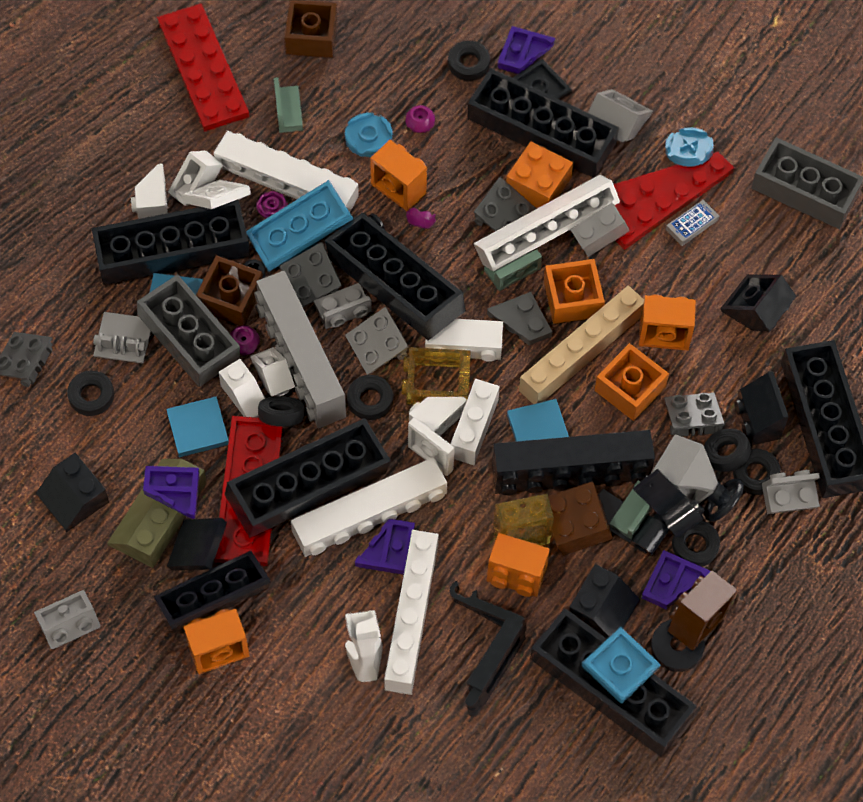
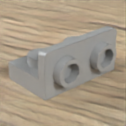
M359 283L313 301L325 329L339 327L348 320L362 318L372 311L371 299L365 295Z
M810 470L795 472L794 476L786 477V473L770 475V480L762 483L767 514L820 507L815 481L820 479L819 473L810 474Z
M84 590L34 612L51 649H55L100 628L96 613Z

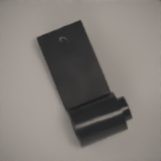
M658 468L649 476H645L644 480L633 488L662 517L669 529L678 538L682 537L704 519L702 513L705 510L696 499L691 501Z
M602 489L599 495L609 524L623 504V501ZM654 514L653 517L648 515L632 539L609 526L612 533L648 556H653L669 532L666 523L657 514Z

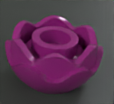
M414 106L406 114V125L413 132L426 133L433 128L435 115L427 106Z
M270 191L260 196L259 201H257V210L262 217L267 219L286 207L288 203L281 193Z
M409 208V211L406 212V218L410 225L429 229L436 222V214L432 215L428 211L422 212L416 208Z
M238 326L230 333L240 346V355L245 356L253 353L260 343L257 331L249 326Z

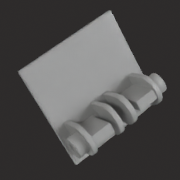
M386 307L345 335L367 375H370L394 357L402 360L407 356L406 352L409 346Z
M104 312L99 334L94 336L93 343L96 346L93 357L144 363L151 331L139 316Z

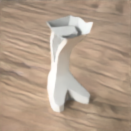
M375 610L345 614L349 635L353 641H347L345 647L356 678L361 682L377 680L383 647Z

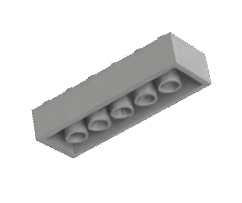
M285 270L256 281L257 291L254 292L258 303L256 304L257 312L261 319L265 317L267 333L270 339L275 338L277 343L275 345L276 350L287 361L292 379L297 384L295 386L296 394L299 400L304 399L307 405L305 412L309 421L314 420L319 429L346 418L345 393Z

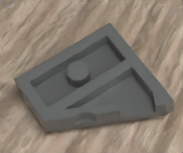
M531 292L487 309L488 317L503 321L505 329L517 334L528 345L552 337V330Z

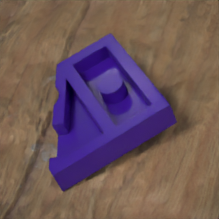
M512 26L498 60L497 68L517 74L521 73L554 46L555 38Z
M146 466L143 487L144 495L191 519H195L199 468Z
M388 519L381 528V532L375 535L369 542L368 548L361 556L356 558L355 567L404 575L412 530L415 529V523Z
M663 550L642 594V599L667 609L685 591L687 593L690 592L694 582L700 576L705 578L710 573V570Z

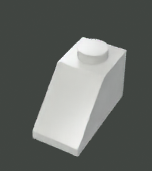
M207 151L189 152L168 193L184 206H189L190 204L182 202L181 195L214 182L223 164Z
M157 164L135 187V197H131L132 211L137 212L138 219L168 213L163 164Z
M274 347L250 356L265 390L271 396L285 395L289 392V389L295 387L286 359Z
M239 359L219 371L220 384L244 417L258 418V405L265 397L254 376Z
M427 397L421 403L417 402L411 407L409 422L415 417L437 435L441 436L461 417L467 399L464 397Z

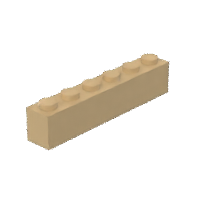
M630 286L624 288L520 377L519 391L533 404L544 402L640 319L644 299Z

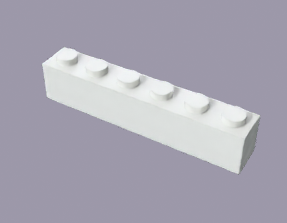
M227 131L214 151V157L223 164L222 169L295 199H299L328 180L349 212L359 197L358 183H355L354 180L333 174L328 169L313 166L306 160L291 157L284 151L271 149L264 143L254 142L239 133L234 134Z
M598 175L473 244L482 264L494 272L565 233L613 202L616 205L620 200L612 180Z
M433 457L291 520L292 532L305 557L311 554L318 555L325 551L327 547L335 543L337 545L343 544L351 536L358 533L365 534L371 531L374 526L382 522L386 523L388 519L395 520L400 514L414 512L421 505L429 501H439L447 494V481Z
M412 530L385 674L386 691L412 695L438 550L439 534Z

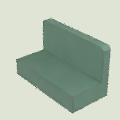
M274 78L279 133L303 131L298 86L279 87V78Z
M536 249L494 272L486 266L484 271L498 291H501L540 270L542 256Z
M632 489L609 523V526L632 539L652 510V507Z

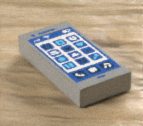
M702 200L666 225V231L683 246L717 222L719 215Z

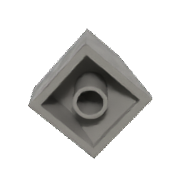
M610 89L597 93L588 113L618 126L617 140L624 142L634 139L653 111Z

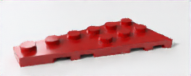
M715 152L708 161L701 165L681 166L677 164L613 184L620 200L614 206L630 230L615 241L624 250L731 175L735 167L719 152Z

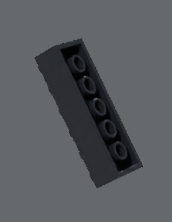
M490 68L469 100L467 107L468 120L527 147L531 141L572 161L573 169L592 178L597 176L617 143L618 126Z
M234 200L213 209L198 207L91 228L103 285L153 276L154 273L163 274L209 265L213 263L216 255L228 260L250 257L249 243L239 200Z
M363 212L325 240L328 256L333 263L428 341L466 312L462 291Z
M835 340L786 348L781 360V366L814 472L820 475V479L817 482L822 498L863 491V426Z
M364 418L228 481L224 495L249 538L386 474L391 460Z
M642 430L494 443L492 472L495 494L509 496L517 492L539 493L547 489L563 491L569 487H578L592 481L594 485L605 484L606 486H616L626 482L636 484L637 481L641 482L645 476H649L652 473L655 460L651 431Z
M564 608L531 648L530 660L658 756L662 757L693 718L697 705L655 674H652L621 704L582 667V662L607 639Z

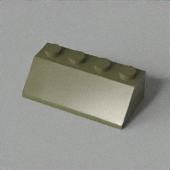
M161 459L157 465L199 468L183 459ZM199 468L198 496L207 484L205 471ZM142 488L107 544L154 568L186 516L144 495Z

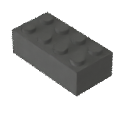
M776 137L755 172L751 189L840 229L861 191L863 176Z
M178 274L137 301L139 318L198 387H201L217 376L219 371L240 359L239 344Z

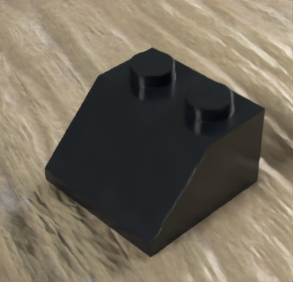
M747 274L720 309L724 314L752 331L770 332L775 328L778 320L790 308L791 303L797 296L782 275Z
M772 371L741 388L737 399L734 401L736 413L738 415L741 414L743 420L742 431L749 438L751 445L780 440L789 417Z
M76 452L54 466L36 492L38 498L66 532L109 503L106 489Z
M595 564L569 606V612L608 639L620 627L622 629L625 627L640 598L618 575Z

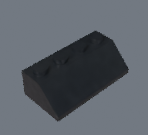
M249 551L153 597L169 632L174 634L184 630L183 626L188 625L194 619H207L220 610L232 607L251 596L258 595L270 587L271 581L253 552Z

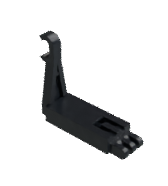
M455 581L450 586L451 599L455 603L472 610L501 627L467 682L470 693L465 699L469 716L476 717L484 704L486 705L524 643L527 628L524 617L479 599L477 590L472 591V595L468 598L457 594L456 592L460 589L458 581Z

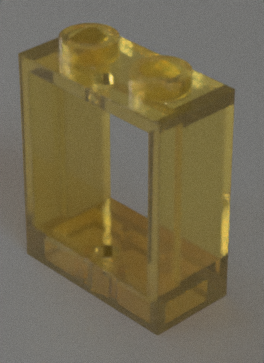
M410 347L409 357H404L403 372H408V379L402 380V394L407 395V404L421 403L427 397H464L468 399L471 350ZM415 365L460 367L458 392L414 390Z
M548 494L495 504L493 522L495 541L498 533H502L537 545L550 544L554 517ZM520 504H525L526 507L521 508Z

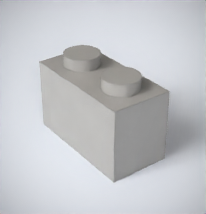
M613 202L570 229L588 257L630 231Z

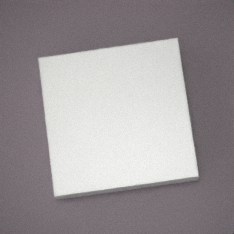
M217 180L185 192L181 197L182 202L185 204L213 209L248 196L251 193L250 187L247 185Z
M414 417L408 423V447L425 460L434 457L441 472L448 476L454 467V447Z

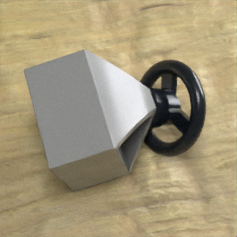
M676 434L652 471L654 472L658 468L691 501L696 499L700 503L706 498L708 502L705 507L704 517L709 522L717 521L727 515L739 501L744 489L743 482L740 479H731L723 485L719 483L703 444ZM714 506H718L717 512L712 514Z

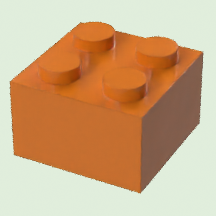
M389 140L370 158L371 185L405 211H409V208H412L427 193V166L420 158H415L409 154L401 144H396Z
M530 141L507 175L506 182L534 207L539 208L560 196L571 179L573 162Z
M595 259L545 266L544 285L553 324L589 319L604 306L605 301Z
M657 294L645 295L640 317L638 346L689 351L695 327L696 300L686 297H663Z
M629 343L597 376L594 391L634 421L666 388L669 373Z
M498 533L488 561L487 582H490L496 588L516 590L518 594L525 597H538L547 570L550 549Z
M236 608L233 610H220L212 617L207 619L197 618L189 622L188 625L183 626L198 675L250 657L247 638Z

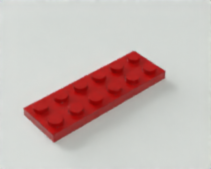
M202 3L157 17L160 29L204 132L249 118L247 106Z
M232 416L219 518H223L227 525L214 559L215 563H225L252 551L261 566H268L272 528L249 538L224 494L228 481L280 458L283 427L265 424L257 417Z

